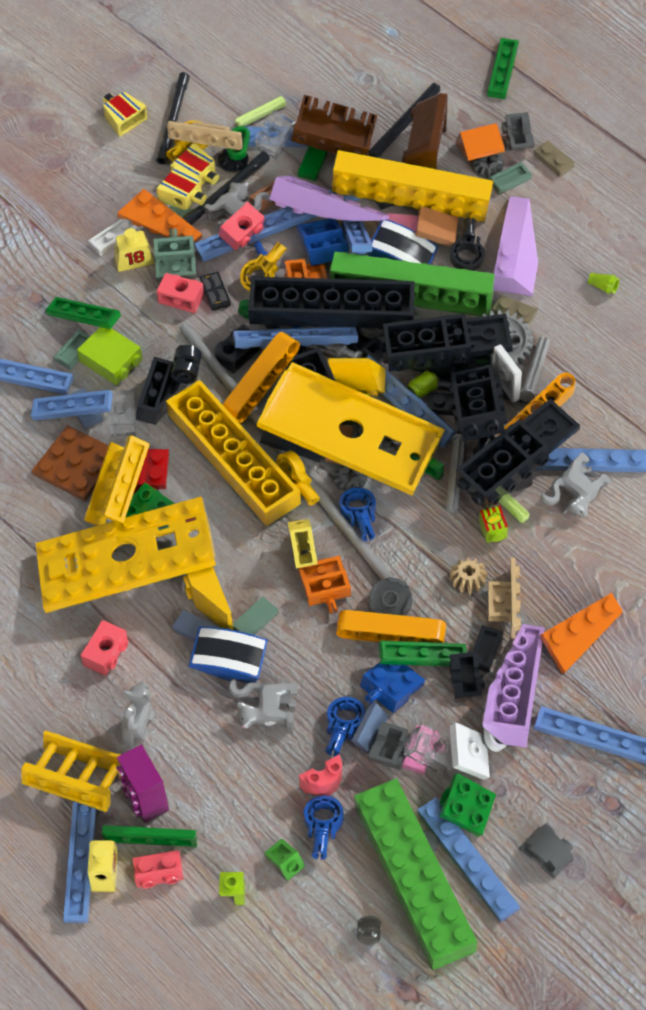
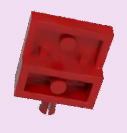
M148 449L134 493L145 482L154 489H167L169 449Z

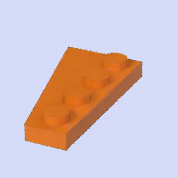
M145 189L117 212V217L123 220L124 218L128 219L138 227L143 226L155 235L160 234L170 238L169 230L172 229L174 235L173 228L177 229L178 237L193 236L194 243H197L202 238L201 232Z
M610 593L539 635L562 674L581 657L621 615L623 610L614 595Z

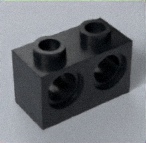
M242 324L238 329H234L233 331H244L250 329ZM232 331L224 341L216 345L214 350L215 358L219 363L234 374L257 354L261 347L235 348Z

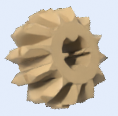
M468 556L465 562L459 559L457 565H453L451 568L450 580L453 581V587L459 588L460 593L467 590L469 595L472 593V590L479 592L480 587H484L486 584L487 572L484 570V564H478L477 558L470 561Z

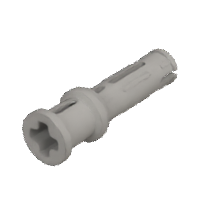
M314 344L307 346L310 349L320 348L323 354L334 358H362L363 355L361 351L350 350L346 345L337 346L331 344L321 347Z

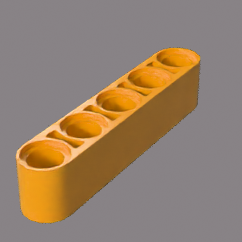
M279 332L276 334L224 401L223 406L239 423L246 420L297 354L300 343L286 333Z
M567 372L558 375L504 427L505 430L517 420L523 421L533 411L547 402L546 398L554 397L556 399L554 402L561 407L574 393L575 377ZM568 383L570 386L563 387L561 384Z
M343 610L338 615L336 635L344 639L371 642L445 643L446 623L432 618Z

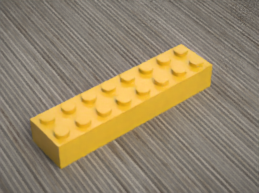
M338 150L333 169L332 192L340 195L356 196L360 199L366 198L377 202L391 203L396 206L412 207L416 210H420V207L423 206L458 218L470 217V219L474 218L476 221L485 222L493 181Z
M201 380L166 400L168 416L266 526L301 504L300 490Z

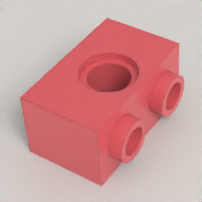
M247 202L220 226L219 236L236 251L240 246L245 247L252 235H258L263 230L265 217ZM239 226H245L247 229H241Z
M165 273L157 289L158 303L196 314L204 297L203 283L197 280L186 279L179 275Z
M102 620L80 655L83 666L107 676L110 669L113 670L115 668L120 653L124 652L128 646L129 640L126 630ZM105 647H110L109 650H102Z

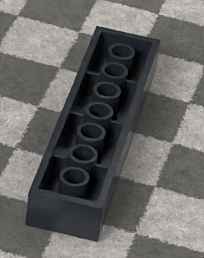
M251 276L248 308L250 324L383 328L385 323L414 319L415 281Z

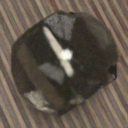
M369 914L358 919L357 940L361 944L368 946L375 945L380 941L381 921L377 916Z

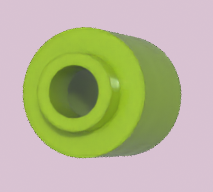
M425 371L411 380L407 388L421 399L438 388V378L433 372Z

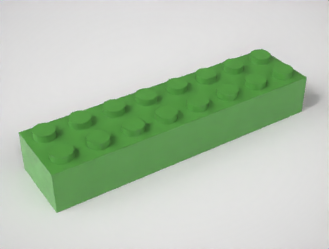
M335 252L330 269V279L415 281L414 306L418 308L483 317L482 314L490 316L495 274L349 254L347 252Z
M393 779L354 795V807L432 970L475 953L477 951V940L398 779Z

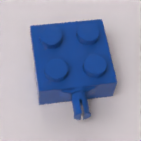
M379 662L363 674L360 687L369 693L365 696L367 702L369 701L371 704L377 700L394 713L408 702L409 696L424 685L425 679L407 665L380 664Z

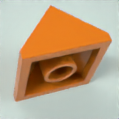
M497 123L462 131L456 139V145L468 161L505 152Z

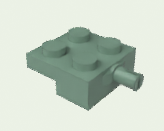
M173 228L174 235L172 229L169 230L170 238L153 239L157 281H162L165 273L179 275L186 279L197 278L193 236L178 237L177 229Z

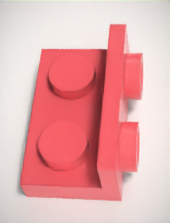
M179 850L133 858L134 877L137 888L147 889L154 887L155 884L165 883L170 885L177 883L179 880H184Z

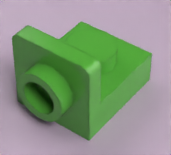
M282 838L264 852L267 860L280 869L286 880H290L305 867L298 851Z

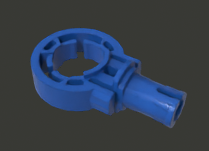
M356 487L346 490L339 500L340 512L350 521L351 526H355L356 521V526L360 530L363 541H368L367 534L371 541L375 538V533L370 523V520L371 522L375 521V496L365 488ZM366 498V505L363 507L351 508L348 506L351 501H365Z
M340 697L329 705L327 709L328 727L326 731L331 735V738L325 749L328 755L331 756L333 750L335 751L333 757L339 755L342 744L346 741L347 734L348 740H352L353 735L356 733L366 713L364 705L359 700L352 697ZM339 708L340 711H353L357 717L354 720H342L336 715Z
M322 795L314 797L304 808V822L308 828L309 838L313 837L314 828L312 857L317 860L319 851L321 860L327 858L329 832L331 830V839H335L336 832L341 828L344 821L341 803L331 796ZM329 809L334 813V817L325 821L314 818V810Z

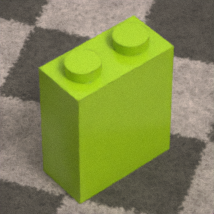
M99 327L77 349L79 362L116 386L121 380H125L129 372L134 367L139 366L143 359L141 347L112 328Z

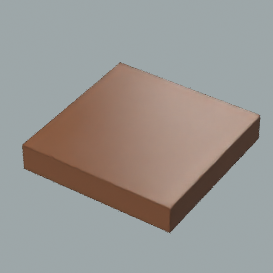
M421 206L415 236L452 247L455 243L458 217Z

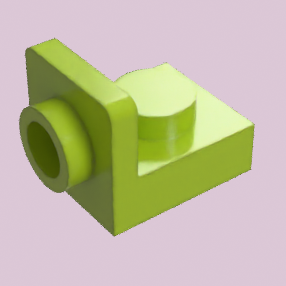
M221 872L219 877V895L234 897L235 905H245L244 872Z

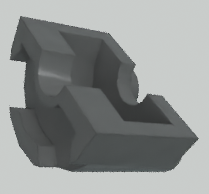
M528 112L505 115V122L501 123L502 134H506L507 138L505 139V150L534 148Z
M382 721L375 744L372 745L368 755V760L400 770L404 760L402 753H407L411 742L410 739H407L409 729Z
M547 824L538 827L518 848L530 859H535L542 869L553 878L573 859L570 852L573 847L566 839L561 840Z

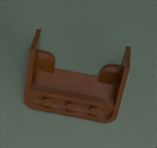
M436 94L417 103L416 107H412L411 119H413L407 151H403V163L437 170V157L442 131L446 132L448 94Z

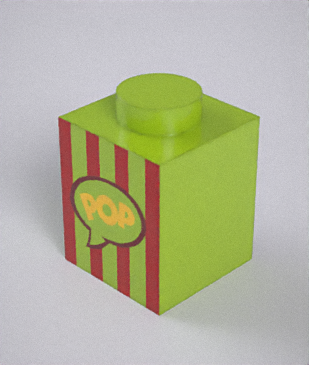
M501 506L480 510L479 523L486 543L492 541L499 542L507 538L508 526Z

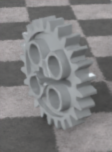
M507 310L505 314H507L512 343H518L517 345H512L513 352L507 353L518 366V361L524 364L525 357H530V351L533 350L532 343H534V337H532V329H529V323H524L523 317L517 319V313L509 316V310Z

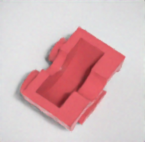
M340 755L326 761V767L322 771H316L312 768L300 774L299 787L306 794L310 793L319 796L333 794L338 790L339 784L342 781L343 773Z

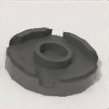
M385 578L375 583L370 590L369 603L373 613L406 616L412 608L413 598L411 590L405 582L398 578Z

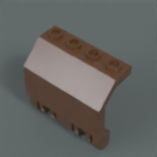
M304 95L297 122L293 129L292 142L335 154L339 150L368 155L378 115L369 113L365 126L367 112L363 111L360 120L354 119L355 108H351L347 121L348 106L333 103L330 115H327L330 101H326L324 110L317 108L319 98L314 97L312 108L309 110L312 96Z

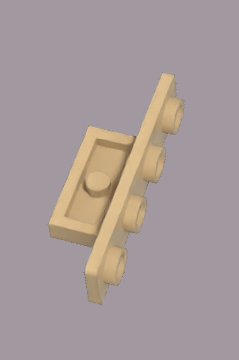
M168 121L167 123L168 137L170 139L236 150L242 149V134L230 131V127L201 122L186 124Z
M511 558L510 582L488 581V621L510 622L511 639H515L516 631H520L521 617L516 615V613H520V600H516V596H520V583H516V579H519L520 566H516L515 558Z

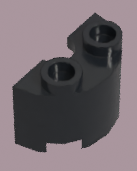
M474 651L450 654L449 665L455 699L482 695L481 689L485 688L484 676L479 675L478 667L482 666L481 653Z

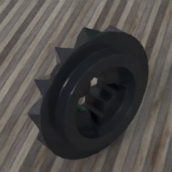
M223 149L218 157L220 167L229 172L240 171L249 162L248 154L241 160H232L231 162L227 149Z

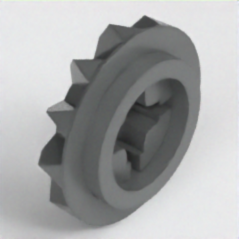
M497 154L474 159L473 162L474 171L482 177H491L501 172L504 168L502 157L497 156ZM486 161H490V163H491L490 166H489V168H488V165L486 164Z
M342 465L336 468L333 474V481L339 490L345 492L351 488H363L367 482V476ZM350 472H352L353 477L351 478L350 482H348L347 476Z

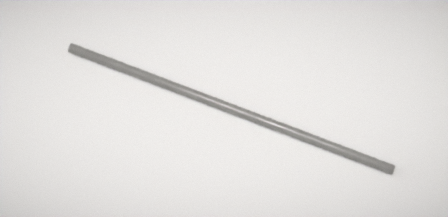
M186 322L181 324L179 327L181 332L194 347L201 351V357L231 393L237 386L236 382ZM255 407L249 416L256 425L261 413ZM275 448L280 454L286 452ZM305 469L307 475L312 479L310 485L320 497L318 502L381 580L392 577Z

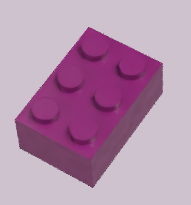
M141 744L117 757L119 766L116 767L122 785L121 789L126 799H130L131 807L136 817L141 816L144 823L169 811L163 780L143 745Z

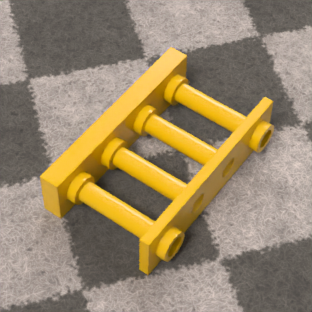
M132 435L127 437L124 447L110 442L83 521L95 526L105 524L107 519L118 524L124 523L150 445L149 443Z
M45 730L43 733V749L45 751L36 765L24 763L21 768L22 784L107 812L110 807L111 790L108 789L118 773L116 767L119 766L117 757L121 754L103 750ZM54 752L66 756L57 772L45 769ZM75 759L87 763L78 779L66 776ZM96 766L108 770L100 786L87 783Z

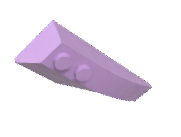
M290 175L276 177L269 198L275 201V205L283 208L289 206L293 208V212L298 214H304L305 212L320 217L350 221H375L389 218V215L368 206L361 208L359 202L347 199L344 201V196L329 193L328 189Z
M510 196L494 271V291L532 296L538 258L530 200L528 198Z
M522 624L510 651L504 659L503 665L499 668L494 682L489 687L483 727L503 744L527 748L543 642L539 635L544 633L545 627Z

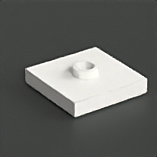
M500 344L494 347V375H499L501 388L509 399L515 402L520 397L522 372Z
M458 723L451 724L450 738L453 768L483 780L490 778L488 750L484 734Z

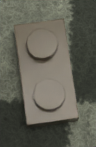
M546 141L534 150V156L559 177L574 168L575 162L550 141Z
M503 295L499 296L492 308L495 315L498 314V310H501L502 314L509 310V316L517 313V319L523 317L524 323H529V327L537 314V308Z

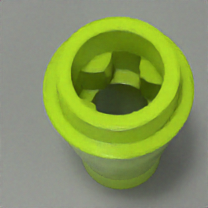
M593 272L589 275L588 284L599 288L607 294H614L619 287L620 280L615 275Z

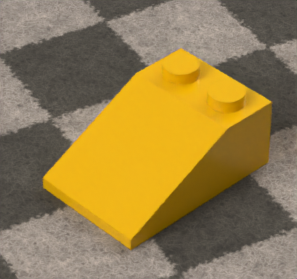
M328 358V363L336 382L361 393L369 394L370 397H378V393H385L386 369L370 358Z
M213 566L187 573L186 576H183L184 589L188 600L192 599L194 606L220 628L233 630L232 614Z

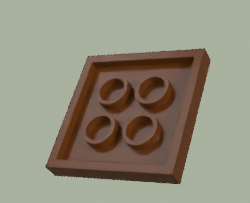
M67 425L32 469V473L34 476L85 502L94 491L109 445Z

